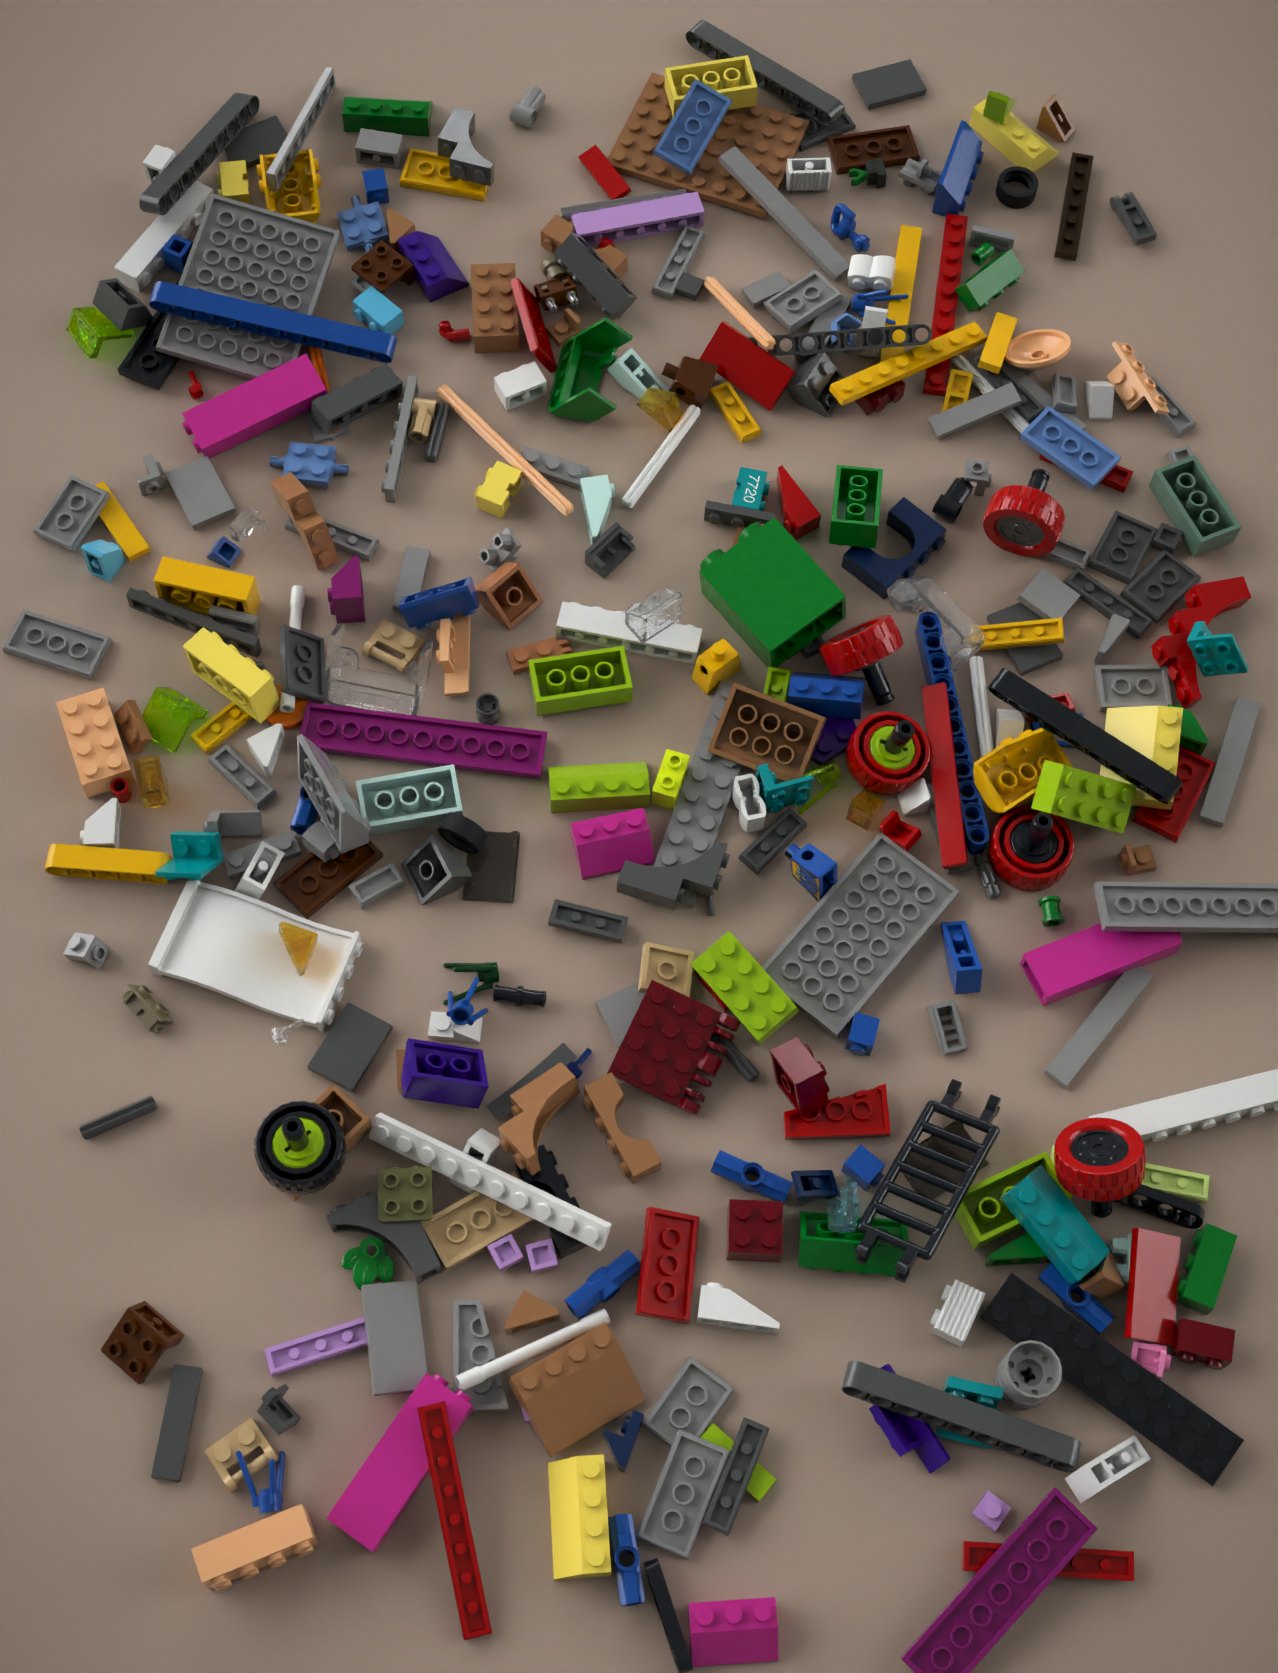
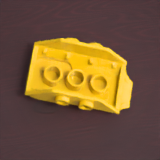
M312 149L298 153L277 192L269 191L266 174L277 154L259 155L261 164L257 165L258 178H263V180H259L260 194H265L267 210L315 224L321 214L318 187H322L320 173L315 174V172L319 171L318 158H313Z
M1043 728L1035 731L1028 729L1015 739L1012 737L1004 739L997 748L974 762V784L990 810L1000 814L1033 801L1045 760L1070 767L1073 766L1050 731Z

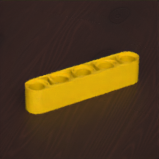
M51 844L48 850L45 871L56 876L164 884L168 880L165 877H156L155 871L172 860V857L167 853L157 851Z

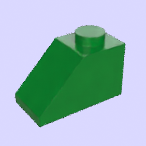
M1168 704V707L1183 708L1181 706H1173L1171 704ZM1183 708L1180 746L1202 755L1209 740L1193 713Z

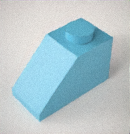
M101 539L81 546L89 573L110 583L125 562L121 548L113 542L108 543Z

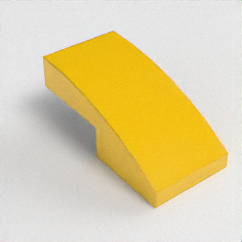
M951 369L942 412L968 401L974 373Z

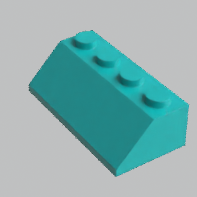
M1042 1165L1038 1166L1000 1197L1069 1285L1082 1279L1111 1251Z

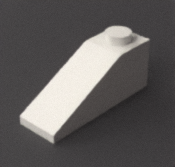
M713 1282L707 1283V1286L701 1285L697 1324L777 1335L780 1327L779 1322L730 1289L723 1288L722 1284Z
M1133 1435L1066 1477L1065 1480L1079 1502L1083 1503L1151 1458L1137 1437Z

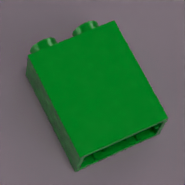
M775 517L763 526L757 522L750 524L740 533L737 539L738 543L725 553L721 549L714 550L700 564L701 570L699 575L702 594L767 668L769 666L778 668L805 646L811 644L846 618V596Z

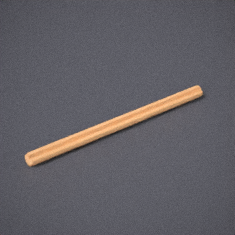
M445 384L438 388V396L443 401L448 402L450 407L513 467L522 470V476L564 516L573 513L574 505L452 389Z

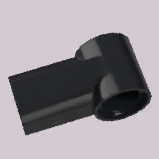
M956 477L945 495H940L932 512L953 523L973 490L970 481H965L964 477Z

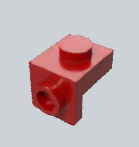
M894 810L879 825L881 833L907 852L922 836L919 828L901 821L898 812Z

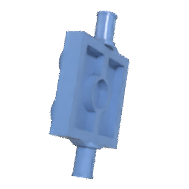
M355 195L357 202H355L354 196L351 197L353 208L336 213L347 251L365 249L367 253L381 240L385 242L390 239L379 201L361 205L360 197Z
M290 441L288 453L284 458L270 457V466L283 467L282 476L291 472L303 485L328 488L334 473L348 475L349 465L335 464L336 446Z

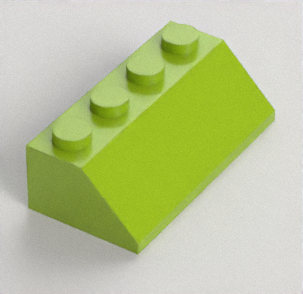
M646 761L548 767L551 813L649 807L650 787Z

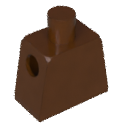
M685 356L678 367L666 362L661 375L673 380L669 389L672 395L688 405L693 404L699 407L701 410L708 398L718 365Z

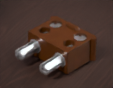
M571 275L553 278L534 285L536 298L545 311L550 310L554 312L555 310L556 312L558 307L568 304L575 306V304L579 303L576 286L572 281Z

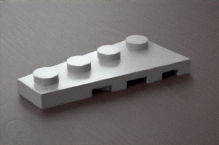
M481 1299L453 1300V1392L456 1393L459 1389L455 1380L456 1375L496 1359ZM500 1373L462 1391L471 1398L469 1403L474 1407L472 1412L509 1411Z

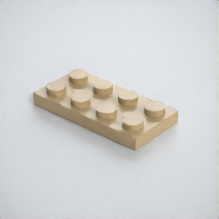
M514 1170L507 1173L513 1177L518 1178ZM475 1191L434 1214L431 1220L420 1223L447 1271L483 1251L488 1245L534 1222L535 1219Z

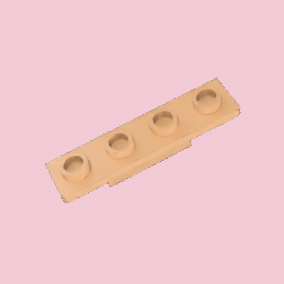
M1114 341L1112 346L1122 362L1106 377L1115 386L1114 389L1127 410H1135L1147 399L1155 413L1167 415L1170 412L1166 406L1167 401L1156 391L1154 381L1147 377L1144 372V365L1133 355V348L1127 343Z
M462 613L454 615L452 620L450 618L440 619V629L436 631L437 641L440 643V649L436 650V660L438 664H441L445 672V696L466 695L469 693L470 615L462 616Z

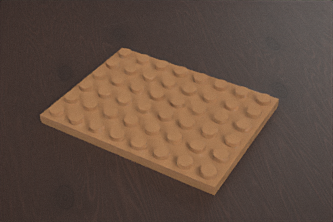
M652 72L607 158L608 161L620 174L671 190L686 189L687 193L698 192L702 200L766 219L768 212L718 161L719 157L736 146L779 191L785 178L787 159L795 157L800 143L806 134V130L809 128L810 121L757 104L756 106L728 110L692 174L689 176L653 155L673 115L664 87L665 76Z

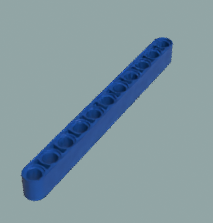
M163 281L155 282L149 303L150 307L160 312L382 363L392 362L397 344V338L388 333Z
M926 611L920 614L915 635L927 686L943 682L947 685L952 730L955 731L953 733L954 748L961 753L955 754L957 772L965 774V776L958 775L966 845L968 852L976 855L984 851L989 839V830L981 796L974 784V766L940 619L934 612ZM962 793L969 794L971 797L966 798L962 795ZM967 815H972V816H974L976 819H975V820H971V819L967 818ZM971 838H979L981 842H975Z

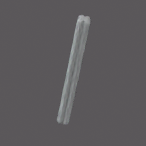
M686 189L566 206L561 208V217L565 220H570L571 215L581 212L682 195L687 193Z

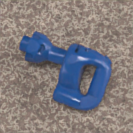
M842 203L837 204L831 216L832 232L841 240L851 239L853 247L857 252H866L870 248V239L866 235H858L855 232V213Z

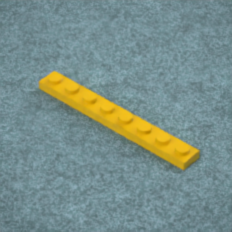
M974 321L937 337L927 344L919 345L834 382L830 385L829 391L843 406L986 343L988 336Z

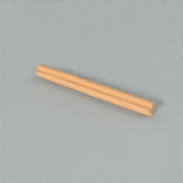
M706 277L703 286L764 349H774L775 339L714 277Z

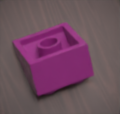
M353 556L331 578L332 588H327L331 615L336 616L337 624L365 621L363 580L359 556Z

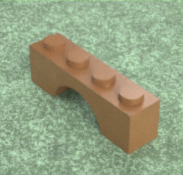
M555 215L541 230V246L547 251L554 253L571 233H574V224ZM611 245L601 249H593L619 278L626 272L628 264L627 254Z
M612 1072L585 1085L582 1101L588 1111L593 1110L596 1116L594 1122L599 1132H605L608 1138L606 1144L613 1156L617 1154L621 1161L618 1165L625 1178L629 1177L634 1184L661 1170L662 1162L649 1139H633L619 1129L615 1115L624 1102V1093Z

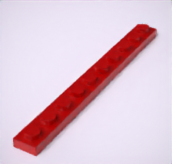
M946 214L931 326V340L954 330L958 294L955 288L960 285L968 216ZM950 358L926 369L923 394L945 397Z

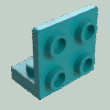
M1204 621L1195 622L1187 643L1204 677L1248 672L1249 667L1233 634L1212 635Z
M767 763L757 766L756 778L760 787L759 796L765 803L766 812H778L790 805L800 806L810 799L814 782L813 775L777 784L774 771H770Z
M174 831L170 834L174 858L155 871L156 877H165L166 880L188 878L190 881H197L203 879L208 872L213 871L216 866L224 861L220 832Z
M948 1376L943 1385L944 1392L997 1410V1404L1002 1400L1004 1390L1001 1387ZM939 1427L936 1429V1436L938 1438L986 1449L991 1447Z

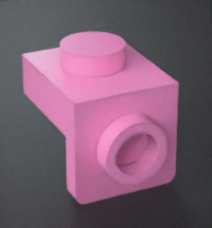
M1133 1340L1132 1360L1150 1373L1157 1374L1159 1378L1163 1377L1164 1371L1169 1372L1172 1355L1167 1354V1346Z

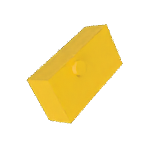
M162 556L153 580L159 599L165 598L176 606H184L195 613L209 615L211 605L256 615L261 602L255 576Z

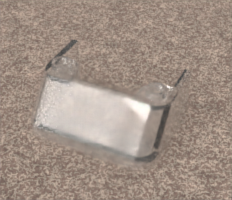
M339 623L329 635L323 690L325 700L334 706L416 716L420 709L429 678L433 642H427L419 655V662H411L406 667L404 677L358 668L359 656L356 651L342 646L344 624Z

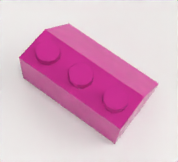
M644 808L571 823V839L582 880L620 872L625 860L645 866L655 863L650 829Z
M775 1597L688 1604L691 1662L693 1667L778 1661V1621Z

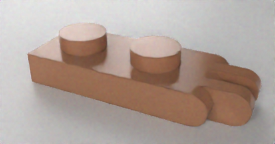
M558 637L506 650V654L513 675L529 671L528 660L571 654L574 651L570 647L569 639L559 640Z

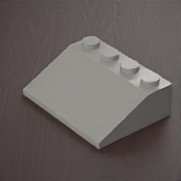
M303 734L297 735L298 778L339 851L342 854L369 843V832H371L369 821L360 815L358 802L355 798L351 799L348 794V785L344 779L340 780L335 762L329 761L327 755Z

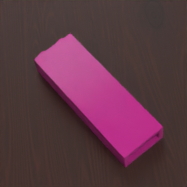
M304 354L183 412L185 422L182 425L187 435L192 434L195 438L192 443L197 453L202 452L204 457L208 456L210 459L310 410L312 401L315 398L328 393L307 354Z
M1101 923L1024 953L1020 965L1044 1007L1121 976L1128 970L1138 966L1143 967L1176 954L1183 942L1180 932L1102 931Z
M427 1373L424 1375L326 1517L327 1520L371 1552H377L430 1474L417 1408L445 1401L453 1439L474 1409L469 1403L471 1398L459 1389L456 1393L448 1389L446 1386L449 1382L436 1373L433 1377Z

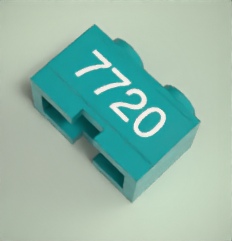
M740 467L736 483L737 488L734 491L731 505L764 511L766 501H763L762 498L763 495L768 496L770 482L766 481L767 472Z

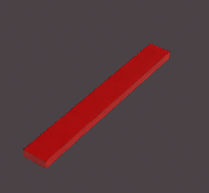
M943 682L924 686L921 689L926 732L931 749L930 766L942 867L949 869L969 864L946 683Z
M443 1401L418 1407L417 1411L463 1640L492 1634L446 1403Z

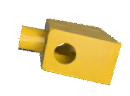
M725 639L714 643L713 646L698 656L691 679L706 694H709L719 686L720 681L725 682L741 670L738 652Z

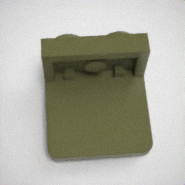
M417 1165L411 1168L387 1167L385 1169H378V1218L381 1223L429 1221L432 1219V1186H434L432 1167Z

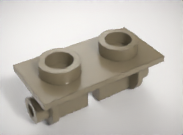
M128 985L132 991H127L123 995L124 1003L135 1015H139L143 1010L145 1011L139 1020L150 1032L154 1031L157 1034L163 1029V1022H174L168 1016V1009L152 998L153 993L144 985Z

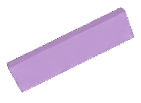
M362 1317L264 1349L271 1376L275 1377L368 1347L365 1319Z

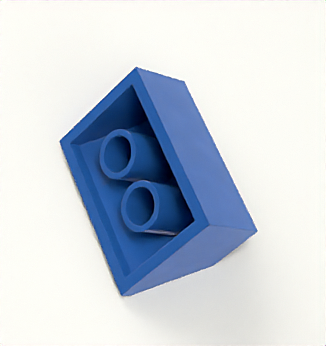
M472 577L405 596L398 607L409 628L416 627L417 630L429 627L431 625L430 622L437 620L440 622V619L448 618L452 620L454 615L462 613V616L471 615L476 612L475 609L479 608L480 602Z
M794 671L790 679L788 703L820 716L861 720L866 678Z

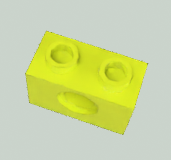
M666 749L652 789L651 804L674 810L689 769L690 755Z

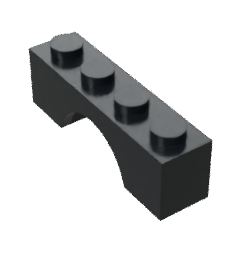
M544 1144L538 1146V1161L541 1170L533 1176L526 1168L520 1169L515 1162V1166L524 1182L580 1208L576 1198L569 1197L566 1191L569 1188L568 1182L563 1173L558 1174L555 1168L558 1165L556 1158L551 1150L547 1152ZM552 1227L549 1228V1236L552 1238V1242L561 1259L589 1246Z

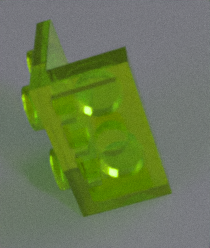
M96 306L73 308L66 327V331L89 359L98 357L104 340L131 338L133 336L131 329L120 331Z
M156 686L142 717L153 741L171 752H177L191 722L194 719H205L208 710L171 687Z

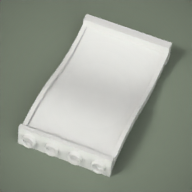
M187 880L148 966L153 975L159 977L164 975L199 985L262 1011L316 1027L319 1031L324 1032L326 1025H330L334 1018L335 1010L333 1008L336 1001L340 1002L343 997L344 982L346 979L351 978L354 970L353 961L356 956L359 957L361 955L364 943L358 931L351 933L299 917L239 892L203 883L200 880Z

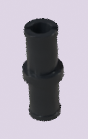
M495 985L493 1001L515 1003L519 1007L524 1004L544 1008L546 991L524 989V986L512 988Z

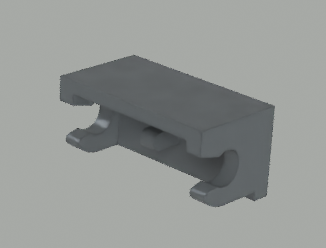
M615 522L585 551V564L605 578L635 549V545L631 542L633 536Z

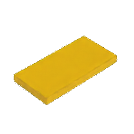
M412 148L409 150L400 178V186L480 201H484L488 189L487 185L451 177L450 158L438 156V153Z

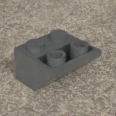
M117 278L99 281L92 303L116 328L122 331L148 325L153 316L147 307Z
M825 352L807 355L795 371L796 373L786 387V390L797 404L824 417H829L838 403L837 399L829 391L830 385L844 379V377Z

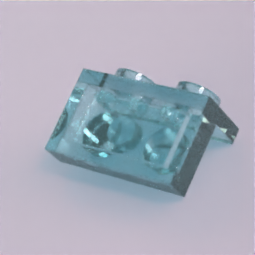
M856 1177L845 1178V1187L840 1186L839 1200L827 1199L829 1230L838 1233L856 1232L859 1209Z

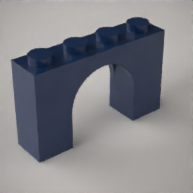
M905 497L889 510L886 524L909 542L912 551L902 558L888 559L878 555L870 548L852 546L844 553L842 568L882 599H885L889 594L894 595L900 588L901 583L905 579L909 580L916 572V568L920 564L922 566L925 565L930 559L931 553L934 550L939 551L946 542L944 537L947 529Z

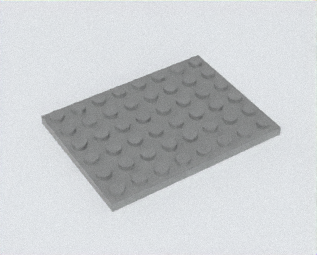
M211 193L178 285L313 316L340 238V231ZM168 313L156 345V351L254 379L299 357L303 344Z

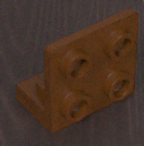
M382 240L351 266L353 272L380 293L387 291L398 280L403 281L408 286L415 282L413 264Z
M146 1301L127 1308L101 1348V1352L136 1383L142 1384L164 1351L178 1345L185 1335Z

